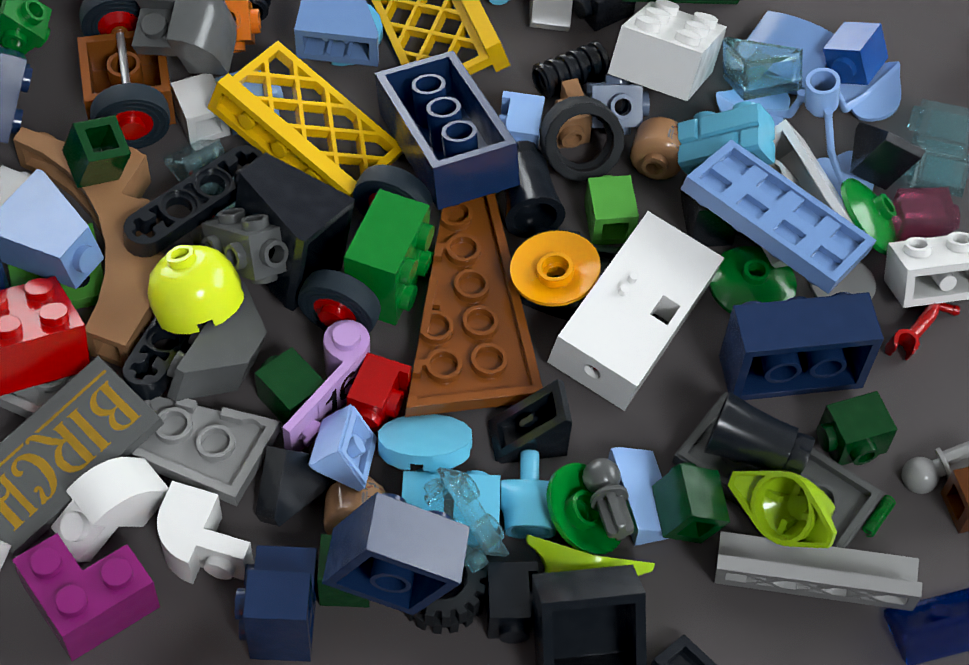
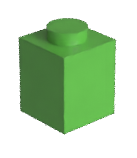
M604 175L588 178L584 207L591 244L625 243L637 227L639 220L631 175Z

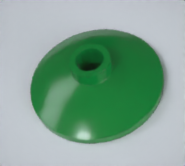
M854 178L846 179L841 184V195L852 222L877 240L873 245L876 251L887 255L888 243L897 242L896 230L892 218L897 215L894 204L884 193L877 196L860 181Z
M755 246L736 247L721 254L724 259L709 285L715 301L730 314L733 305H741L748 301H760L762 303L784 301L795 297L797 291L796 277L792 268L789 266L774 268L763 249Z
M566 464L554 472L547 486V506L551 520L562 538L574 549L597 556L605 555L614 550L621 541L607 537L599 512L591 507L590 498L593 494L586 489L582 478L586 464Z

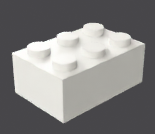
M668 0L650 1L621 26L607 74L688 101L713 72L727 26L718 24V19L707 13L695 12L694 15L679 11V5Z

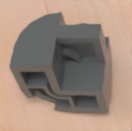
M136 0L141 9L132 47L137 54L178 56L188 73L217 75L229 73L237 39V23L225 0Z

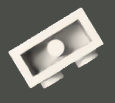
M952 232L947 236L930 238L911 237L906 241L888 243L884 281L903 308L969 300V233Z

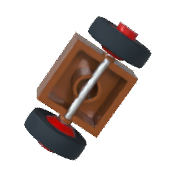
M83 0L79 18L84 37H77L83 98L88 120L115 115L129 147L140 149L150 146L165 136L171 124H176L167 56L137 54L133 49L132 41L141 9L136 0Z

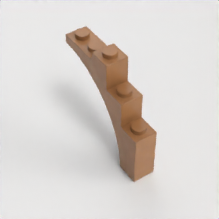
M21 127L13 138L20 166L32 172L36 169L43 170L53 183L70 194L92 218L105 242V274L98 302L85 326L90 356H99L102 360L123 368L124 363L155 317L147 295L149 277L156 264L166 256V254L161 252L151 257L142 258L134 256L127 251L123 241L125 220L131 214L151 202L148 199L141 198L151 183L147 156L137 149L129 147L131 156L119 180L77 188L62 151L65 142L56 139L46 132L38 133ZM140 231L136 232L137 237L142 235ZM152 231L145 235L149 238L152 237Z

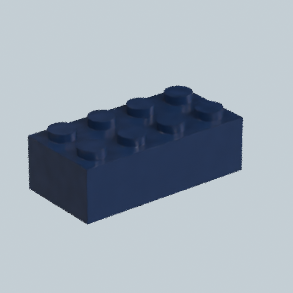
M454 51L374 73L380 115L418 178L430 191L433 203L438 210L520 185L517 142Z

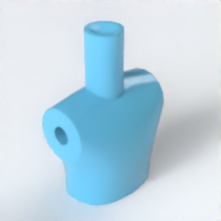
M524 450L520 453V479L500 480V510L503 512L505 534L509 537L526 539L527 534L546 539L556 534V527L551 520L547 506L546 495L549 481L539 480V452L536 450Z

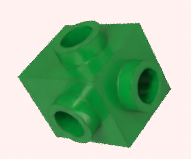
M0 0V45L4 48L20 51L24 55L34 47L37 49L42 47L50 35L51 29L48 27L52 9L38 0Z

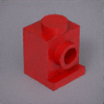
M367 352L346 398L347 406L349 404L354 406L373 432L379 431L387 423L389 417L396 418L398 416L404 397L408 398L411 366Z

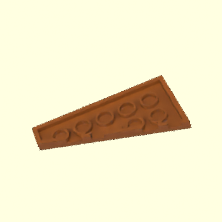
M495 193L442 209L405 417L515 405L543 388L520 294L515 289L511 280V257Z

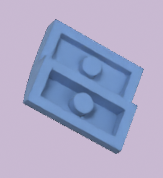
M767 11L732 58L734 73L770 78L772 83L780 85L788 94L797 95L798 90H805L806 77L812 70L827 68L823 48L834 33L795 16Z

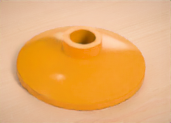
M558 230L543 232L527 239L517 248L510 264L511 280L515 289L524 298L535 304L552 307L572 304L585 297L598 281L601 272L599 254L587 239L572 232Z

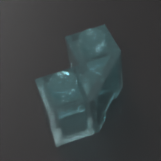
M922 98L920 107L913 106L908 130L914 131L912 144L926 151L922 158L903 175L907 176V184L912 188L962 198L969 173V153L967 152L969 146V107Z

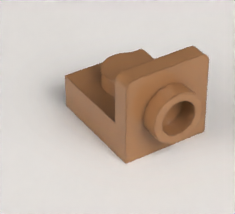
M578 78L561 81L560 99L555 100V104L569 97L584 96ZM582 114L568 119L562 125L557 135L558 148H574L580 144L589 143L592 116Z

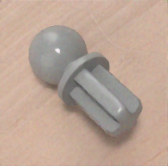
M969 441L942 451L940 447L936 448L937 459L934 460L926 457H914L908 460L901 472L902 482L905 487L911 492L926 494L935 489L941 477L946 476L948 480L952 470L969 467Z

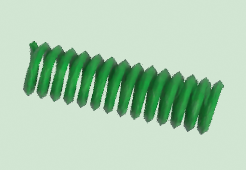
M884 495L883 500L877 505L878 507H876L866 521V524L862 527L863 531L869 534L866 537H874L879 527L896 505V501L892 496Z

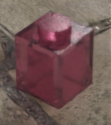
M949 187L897 189L892 202L897 212V215L892 218L897 242L906 241L911 237L930 238L947 236L959 228L960 210L958 205L952 202Z

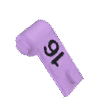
M341 320L327 328L324 333L323 346L325 372L328 379L282 427L285 449L301 452L305 446H310L317 438L322 420L338 411L347 402L346 397L367 352L370 353V335L361 323L354 320Z

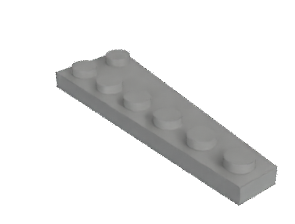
M76 375L0 396V407L29 418ZM159 396L144 402L162 419L164 424L128 457L145 458L156 473L182 484L218 494L220 500L237 506L264 461L267 446L272 447L281 431L280 422L225 407L218 411L198 406L196 400L188 398L174 401Z

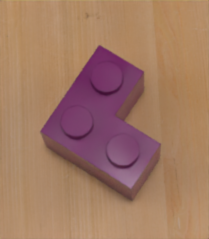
M58 533L12 559L23 587L71 661H74L160 608L154 582L128 544L84 570L80 568Z

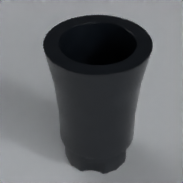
M518 141L520 185L504 190L506 203L505 224L508 231L513 235L521 238H531L536 234L537 227L558 229L565 219L566 212L555 191L546 159L542 156L541 150L536 148L534 142Z
M729 392L710 433L704 453L730 458L764 471H787L801 475L810 457L815 438L798 432L799 428L755 408L732 392Z

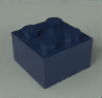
M376 492L333 528L322 584L414 616L461 584L470 526L452 520L451 516L444 512L436 510L427 511L408 504L404 498L396 494Z

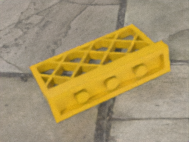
M371 0L377 13L380 15L383 27L401 65L432 57L429 54L436 41L450 44L447 52L454 51L456 55L460 47L476 50L479 56L462 63L470 75L493 65L496 72L511 66L480 0H444L441 7L426 4L428 0H417L416 2L410 0ZM397 8L411 11L405 25L390 22ZM421 13L436 16L430 30L415 27ZM446 18L462 21L456 35L440 32ZM410 36L425 39L419 53L404 50Z
M279 41L275 42L235 75L232 76L228 73L216 84L207 107L263 154L266 152L352 198L357 181L342 170L339 164L358 165L361 176L368 166L391 165L403 153L392 136ZM277 58L289 68L290 75L270 73L269 63ZM245 82L263 84L264 96H255L242 84ZM271 85L292 87L293 99L273 97ZM300 88L315 90L321 95L322 102L302 100ZM274 109L295 111L296 124L287 123L274 112ZM304 112L323 114L325 127L305 125ZM333 115L347 117L353 123L354 129L334 128ZM307 137L327 138L328 151H320L307 140ZM336 139L355 141L357 154L338 152ZM365 142L377 143L388 153L385 156L367 155Z

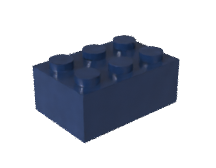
M839 292L832 296L815 298L797 296L784 301L764 303L748 301L741 305H733L719 358L728 393L732 392L743 400L859 389L864 387L884 337L869 292L856 294Z

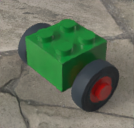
M390 165L368 167L361 174L353 192L354 203L365 217L344 256V273L325 269L314 271L306 278L299 291L298 305L301 311L312 323L325 331L330 325L341 320L359 322L368 330V333L373 330L378 320L396 326L403 310L409 312L413 307L418 287L415 285L419 277H426L431 269L434 252L429 251V247L435 231V226L429 224L433 206L431 193L417 177L401 168Z

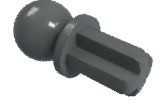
M596 458L590 461L583 470L582 478L586 489L593 494L590 498L591 507L599 512L607 537L615 538L616 541L624 540L626 536L634 532V524L626 504L629 497L627 489L620 485V470L612 460L607 458Z

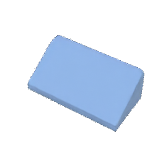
M349 404L322 420L308 464L318 473L357 491H361L366 487L377 437L357 409Z
M624 447L611 448L608 459L618 466L621 473L620 485L627 489L629 495L626 504L634 524V532L631 534L634 546L669 539L662 536L652 485L662 478L653 451Z

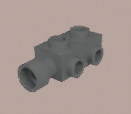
M243 208L226 209L217 213L218 218L211 217L191 231L194 245L208 246L219 250L230 260L239 276L250 279L252 284L274 282L278 279V274L287 271L285 262L288 258V248L282 242L280 227L269 224L268 215L257 214L246 217ZM274 246V255L272 258H269V250Z

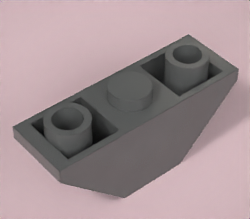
M241 280L244 300L237 312L217 326H214L212 320L207 323L198 324L200 332L190 335L188 345L191 347L187 353L179 350L167 371V376L173 378L168 398L180 401L187 398L192 399L239 390L256 363L267 334L244 281Z

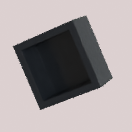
M633 565L532 574L536 665H647L646 592Z

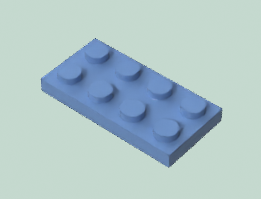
M732 139L687 175L681 187V190L695 199L698 204L708 208L729 223L736 231L746 235L767 250L773 257L784 262L805 277L808 282L819 287L827 294L857 266L877 241Z

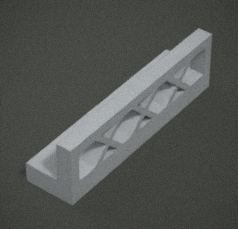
M723 531L720 533L714 581L716 584L908 611L914 610L922 595V582H917L919 558L833 546L830 548L789 547L778 545L766 537Z

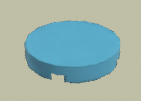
M431 414L398 417L385 423L378 431V455L387 464L406 471L410 470V464L423 465V471L428 472L452 469L464 463L469 458L470 449H472V429L463 421L450 416Z

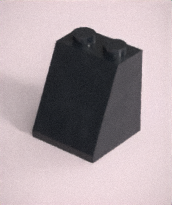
M265 152L251 164H245L238 172L235 179L237 194L234 208H243L246 217L257 214L268 215L269 224L280 227L282 242L288 248V258L285 262L287 271L278 274L276 281L266 283V285L285 308L294 311L299 307V291L306 278L312 272L324 269L339 271L342 268L355 199ZM274 246L269 250V258H272L274 255Z

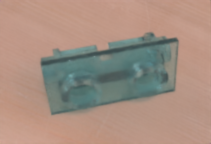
M442 467L438 468L437 472L441 478H435L424 485L423 488L426 492L424 500L430 510L444 512L451 516L452 520H457L459 523L470 526L464 567L468 566L471 572H476L489 563L486 555L503 557L509 555L502 542L505 536L500 524L492 515L486 514L477 499L480 496V491L474 480L465 472Z

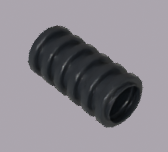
M592 41L587 46H579L576 50L572 49L567 51L566 54L555 56V59L549 58L544 63L539 62L533 65V83L542 96H545L547 99L551 98L555 93L560 94L561 81L578 78L580 85L587 83V80L593 81L598 76L603 77L607 75L610 67L609 56L605 48L598 41Z

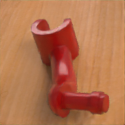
M947 303L927 305L923 313L909 329H901L894 334L885 346V353L891 356L899 344L905 349V360L908 361L920 346L919 338L935 321L939 310L950 313L953 316H958L960 307Z

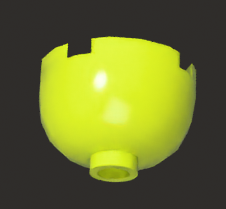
M177 246L171 249L150 273L147 293L150 307L160 327L173 334L200 332L197 325L210 320L213 321L214 326H217L237 312L244 300L241 279L233 264L219 250L208 246Z

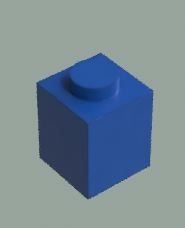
M843 22L823 48L827 68L837 72L840 77V83L868 85L889 58L881 23Z

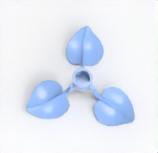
M900 62L884 63L868 85L840 83V77L834 70L829 68L814 69L806 77L805 90L800 89L797 91V98L791 107L788 93L780 85L772 82H752L732 90L716 92V103L719 112L731 110L736 103L743 101L760 103L773 118L775 126L784 120L783 118H792L802 103H805L806 109L813 116L824 117L827 154L829 158H817V161L842 199L841 184L848 178L860 181L872 191L874 184L850 173L853 151H846L836 155L833 112L839 105L842 113L852 111L857 119L867 122L883 120L893 115L901 101Z

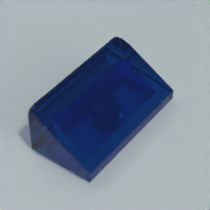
M969 588L919 600L913 611L894 608L884 610L885 620L901 657L907 665H916L969 651Z

